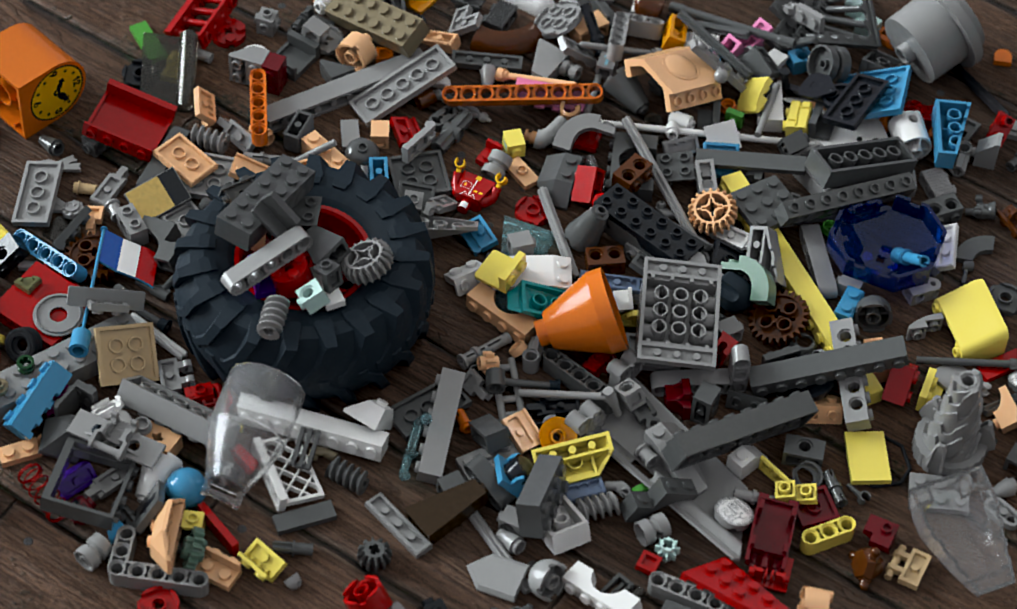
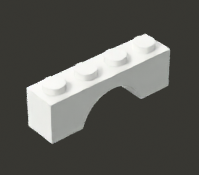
M577 561L562 576L565 591L570 595L580 598L585 605H591L595 609H643L641 599L625 589L613 594L602 593L595 589L597 581L594 570L580 561Z

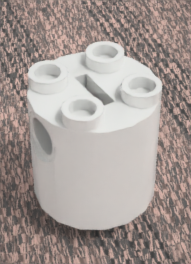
M903 111L902 114L891 118L888 123L891 137L899 136L917 160L929 154L932 149V143L920 111Z

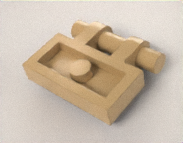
M900 544L892 554L893 559L891 563H888L885 568L884 578L891 580L894 575L899 576L898 584L916 591L930 564L932 556L915 548L912 549L911 553L905 552L906 546ZM902 561L906 562L904 568L899 566V563Z

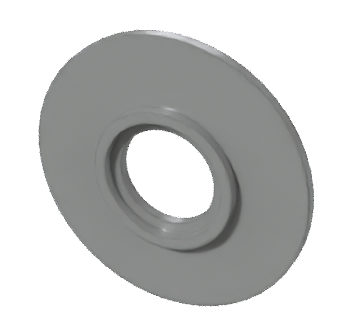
M51 294L37 303L33 311V321L37 329L48 336H66L82 324L84 317L83 307L68 306L66 304L67 294ZM56 308H62L67 312V317L63 321L55 322L50 318L51 311Z

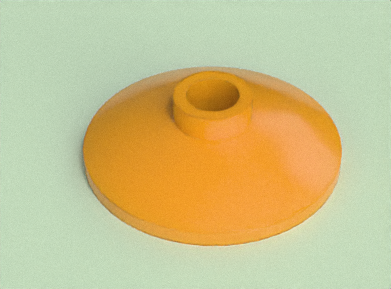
M552 417L547 419L540 427L539 442L542 447L577 439V433L564 423V417ZM554 434L559 436L558 441L553 439Z

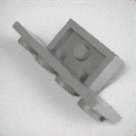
M68 286L66 304L68 306L87 307L94 314H104L105 311L111 312V315L123 316V313H129V310L143 311L146 293L144 291Z

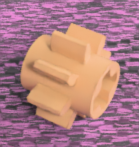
M483 351V356L477 357V369L482 371L484 375L487 369L500 367L499 357L495 356V353H492V351Z

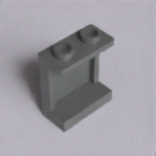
M292 29L287 33V42L276 52V54L286 56L287 78L295 82L320 57V44Z

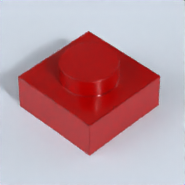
M643 550L635 565V570L650 575L659 569L663 557Z

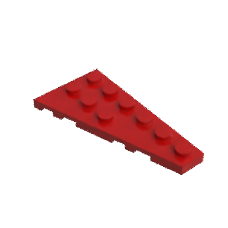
M726 556L681 572V580L685 582L690 580L696 583V588L702 591L706 589L713 592L715 598L736 609H789Z

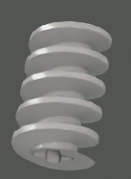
M198 123L193 125L189 136L190 141L198 146V148H204L206 151L211 150L212 153L217 152L219 155L225 154L230 144V135L225 138V132H221L218 136L219 131L217 129L212 134L211 127L205 131V125H202L199 129Z
M270 295L265 299L256 328L257 333L262 338L268 340L279 339V334L283 331L287 318L286 314L290 307V301L286 297Z
M608 491L606 495L603 492L599 496L593 494L591 499L585 496L583 501L581 498L575 500V507L588 522L589 516H592L593 520L596 521L597 514L604 519L605 512H607L609 517H612L613 510H615L617 515H620L619 501L616 494L612 491Z

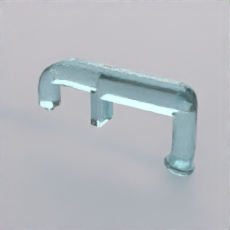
M429 413L422 414L413 422L399 470V479L401 481H407L411 478V474L408 471L412 459L417 457L419 453L416 451L422 427L432 422V416Z

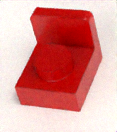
M488 138L486 140V147L475 158V163L483 167L485 162H489L487 158L492 149L503 151V145Z

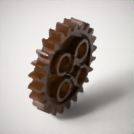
M89 231L88 236L82 233L81 239L75 237V242L70 241V247L65 248L66 253L64 255L87 269V278L83 283L92 279L101 237L99 231L95 235ZM99 263L95 279L99 284H101L102 279L108 282L109 276L115 278V271Z
M779 289L776 294L775 306L753 304V310L749 311L751 317H748V325L753 337L756 336L758 342L762 340L763 345L769 342L770 347H773L775 343L780 347L782 342L788 346L789 340L795 343L794 337L801 338L800 332H806L805 326L810 325L808 321L811 319L809 307L806 301L802 300L801 295L796 296L794 291L790 295L788 290L781 294Z

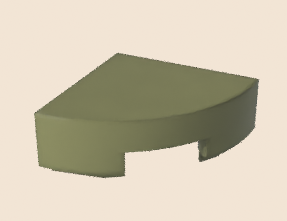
M38 276L20 277L14 281V286L30 295L42 283V279Z

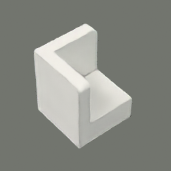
M628 287L627 290L613 291L620 313L634 310L632 287Z

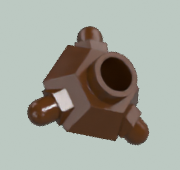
M877 547L861 548L857 551L852 550L849 552V558L852 559L851 567L855 577L860 582L859 587L863 591L867 590L872 579L884 570V561L880 558V549Z

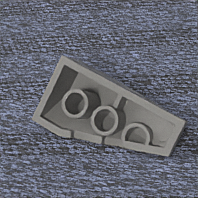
M420 214L421 221L426 224L430 239L478 231L479 221Z
M659 422L644 431V442H647L650 445V449L660 456L659 463L672 478L692 479L698 496L708 490L698 463L671 472L663 456L662 450L667 445L666 442L674 437V433L681 430L676 423Z

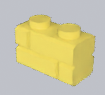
M792 100L790 108L786 107L785 118L787 120H783L782 131H785V136L800 129L808 135V124L813 113L811 102Z

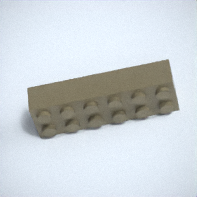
M331 0L324 9L329 20L335 22L336 25L351 32L367 33L372 37L373 42L408 58L413 55L430 32L422 18L382 0Z

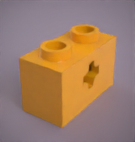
M674 13L671 14L664 25L661 43L662 50L683 47L686 43L687 26Z

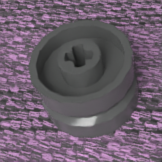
M819 44L808 55V74L822 73L829 75L833 84L843 83L851 71V56L845 47Z

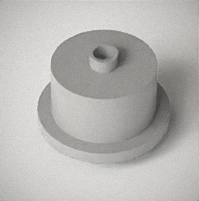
M912 0L885 21L887 37L898 58L905 65H911L912 72L927 83H932L959 63L963 67L970 68L983 58L984 32L977 16L965 0Z

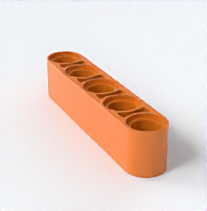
M256 68L249 74L251 139L254 146L263 147L268 143L267 82L265 71Z

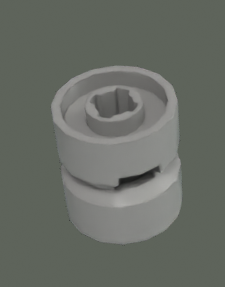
M492 149L487 158L489 162L484 163L480 173L483 177L493 182H496V174L501 173L502 176L499 181H502L506 174L505 171L509 169L513 159L499 149Z
M662 512L649 516V520L644 518L637 521L633 526L635 535L643 547L655 543L659 538L664 539L672 534L670 523Z
M95 532L87 539L86 544L81 545L74 552V557L83 568L93 572L101 564V560H105L111 555L113 547L102 534Z

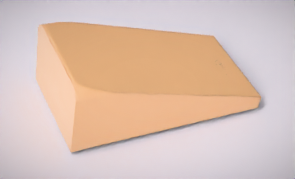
M430 30L422 44L430 47L438 44L444 52L452 54V50H458L461 46L459 34Z

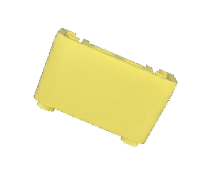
M983 279L973 280L934 300L932 303L933 313L942 312L956 341L952 349L954 358L993 359L1004 354L1009 339L1008 328Z

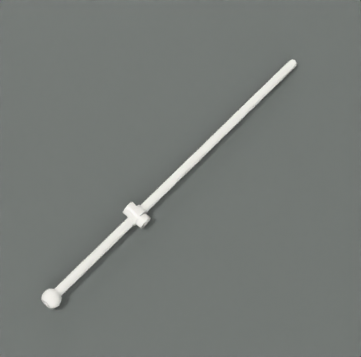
M601 120V123L607 121L614 124V127L618 129H625L620 121ZM669 121L666 126L634 123L638 131L665 133L670 140L678 138L679 135L689 136L697 134L698 137H706L704 130L680 128L676 121ZM739 134L740 141L777 144L782 139L769 136L757 138L754 135ZM810 141L808 147L816 144L817 142Z

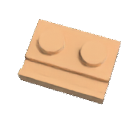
M237 152L228 176L238 180L239 177L235 170L246 167L256 174L265 171L269 166Z
M526 408L501 420V423L508 427L511 434L509 438L522 455L540 445L539 429Z

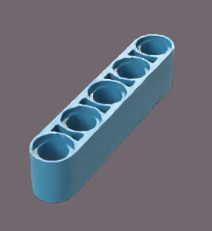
M18 229L14 233V235L21 238L31 255L76 283H82L87 278L88 272L85 267L24 229Z

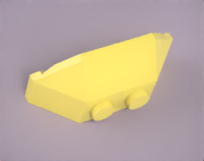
M606 431L533 449L531 454L534 464L539 454L563 456V463L567 468L565 478L571 484L599 477L610 459L614 447L610 433Z

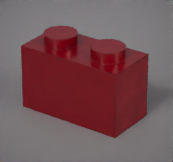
M269 52L261 69L266 73L267 93L279 96L288 81L286 56Z

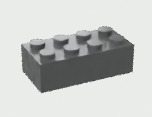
M538 455L515 504L520 537L544 539L547 531H550L552 520L556 518L559 505H562L563 496L568 492L569 482L565 478L567 468L563 463V456Z

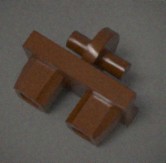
M1011 204L1005 209L998 210L996 215L1000 219L999 223L1003 227H1008L1011 231V236L1017 239V208Z

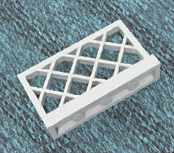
M287 435L262 440L261 436L256 437L252 440L250 451L261 466V476L278 513L285 511L287 506L324 499L325 493L312 466L310 471L297 468L296 474L286 470L287 466L290 465L294 449L286 446L285 443L294 441L296 444L297 439ZM273 445L278 450L274 453L268 450L266 446ZM301 445L298 457H301L303 445ZM281 450L291 453L289 458H285L279 455ZM307 454L303 463L304 465H306L308 461ZM275 459L285 463L283 468L274 465ZM301 471H304L310 475V478L307 480L298 475ZM282 475H285L292 480L288 484L281 481L280 478ZM295 480L305 484L302 490L292 486ZM308 486L316 489L317 493L310 494L306 492ZM290 490L299 494V496L289 499L287 493Z

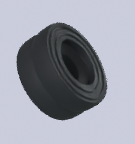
M31 327L15 328L8 333L5 339L6 353L15 362L22 355L33 356L43 349V341L40 334ZM22 339L27 342L26 350H23L20 346Z

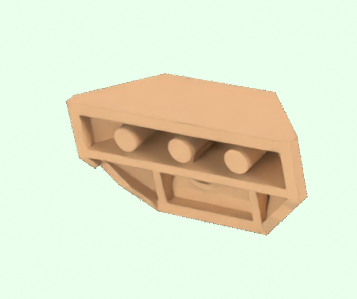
M184 498L168 499L165 502L164 506L157 513L155 520L151 521L150 531L152 535H148L147 548H150L151 558L168 575H172L181 537V523L184 510H186Z

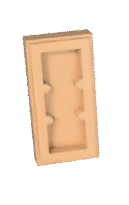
M519 156L515 157L506 171L526 191L537 185L538 176Z

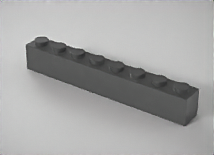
M901 335L751 366L749 379L754 396L763 397L770 393H783L790 389H802L814 384L822 385L829 381H841L853 376L861 377L868 373H880L887 369H900L910 365L904 336Z

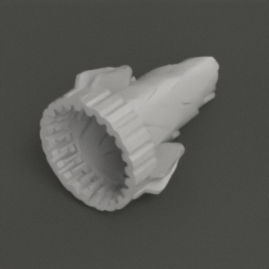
M973 368L956 375L953 374L943 398L935 395L932 400L928 401L919 410L922 419L915 428L911 449L913 457L917 461L916 463L925 472L932 475L968 478L981 468L988 451L995 450L996 441L993 422L991 420L981 422L984 400L982 398L983 378L980 371Z

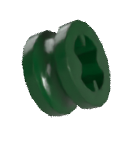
M22 355L17 358L16 365L19 373L28 375L35 370L32 356Z

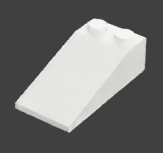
M526 255V269L508 291L515 288L521 280L567 290L572 285L571 258L558 255Z
M565 494L562 505H559L557 509V516L552 520L550 531H547L545 538L542 539L554 555L564 553L591 541L588 520Z

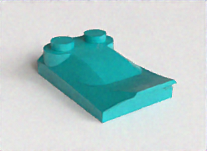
M521 280L515 288L507 293L508 310L542 319V312L566 290Z

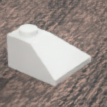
M383 399L367 400L345 407L343 410L346 414L375 431L391 430L393 427V409Z

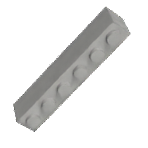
M442 367L441 374L437 373L434 385L438 387L437 391L432 392L430 402L434 403L433 409H428L426 417L427 420H430L429 426H424L422 437H425V443H420L418 454L422 456L420 461L416 460L414 472L417 473L416 480L436 485L437 479L443 475L465 372Z

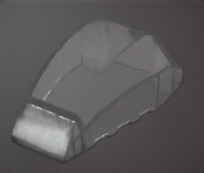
M982 464L908 490L912 520L919 537L941 564L968 591L979 597L1016 583L1011 557H1009L1007 550L1008 542L1004 535L1003 518L1000 516V503Z

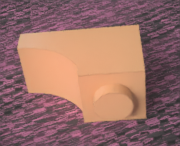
M1006 385L998 388L1001 401L998 409L993 412L995 418L992 419L996 429H1001L1003 434L1017 428V406Z

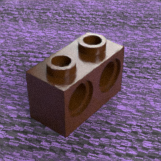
M634 153L612 174L611 186L618 183L631 193L637 192L645 181L648 182L651 179L653 163Z
M623 245L585 248L584 261L587 271L602 267L604 273L625 274L626 260Z

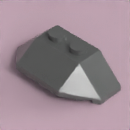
M564 152L546 156L537 180V186L539 189L542 186L547 187L556 209L567 211L575 181L574 175L577 166L584 165L586 161L585 155Z

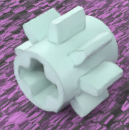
M670 536L664 539L659 538L658 544L654 548V551L658 552L657 555L663 557L662 561L665 563L671 560L676 561V555L680 554V548L677 547L678 541H674Z

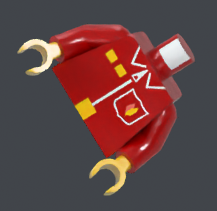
M457 157L454 160L457 168L453 173L451 181L452 195L459 202L457 210L462 214H466L468 210L480 212L483 208L493 205L502 191L501 186H505L508 183V178L505 176L502 181H499L502 174L498 173L495 176L496 182H493L465 170L462 173V169L466 167V161L464 159L463 164L458 166L459 159Z

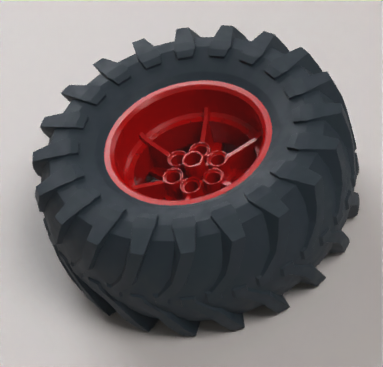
M309 154L305 166L315 170L316 173L313 189L306 196L322 197L318 226L343 237L349 247H353L354 243L357 244L360 240L365 241L368 237L371 240L374 237L382 239L390 246L394 257V263L390 265L391 270L386 271L387 275H382L380 279L374 280V283L368 282L367 285L362 283L358 286L354 283L349 290L339 288L346 301V306L330 311L322 307L310 315L306 309L302 310L296 300L299 297L287 298L290 301V307L286 314L287 318L283 331L279 334V339L268 340L262 338L257 333L256 328L266 298L256 300L253 286L242 294L233 296L220 280L223 273L247 258V255L253 254L254 251L250 249L247 252L214 234L216 216L229 204H224L223 196H218L221 187L212 185L206 190L212 201L203 210L190 209L185 216V221L190 226V229L185 237L176 240L174 255L178 257V260L176 261L172 280L173 288L175 289L173 293L182 337L191 355H195L198 364L212 381L221 378L234 396L239 391L248 394L254 391L262 401L284 403L285 400H297L306 410L320 412L321 399L338 396L347 405L358 403L354 391L368 384L383 390L390 385V382L384 376L396 365L410 366L414 361L415 357L410 349L417 339L425 338L429 330V322L426 320L429 317L431 305L434 303L435 265L433 246L426 224L421 221L420 214L408 195L399 197L390 180L382 174L369 181L364 171L355 162L346 160L340 169L329 167L320 155ZM279 157L270 158V159H271V165H272ZM246 167L235 170L239 178L247 174L249 176L255 174ZM263 172L256 173V177H255L254 181H255ZM267 235L265 245L271 242ZM305 251L303 254L309 266H315L308 251ZM342 272L343 282H349Z

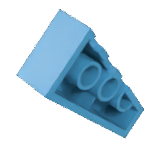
M935 99L931 112L934 167L953 169L972 102Z
M54 360L43 363L39 369L41 373L37 378H33L29 382L27 392L17 398L15 402L17 404L13 411L9 410L3 418L5 422L2 426L20 439L30 440L34 433L31 430L41 424L43 421L41 415L51 409L54 404L53 397H58L73 375Z

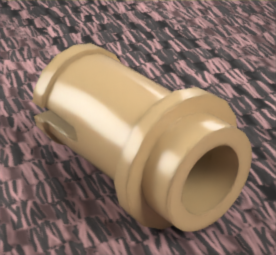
M79 180L74 182L73 193H76V195H92L98 186L97 184L81 183Z

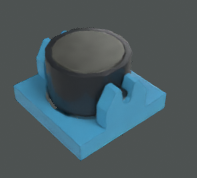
M521 453L512 454L507 459L500 454L494 457V465L498 485L519 498L534 464Z

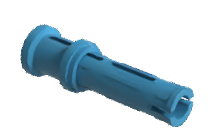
M895 247L890 254L891 260L897 264L905 266L912 264L923 268L930 264L928 256L913 253L910 249Z

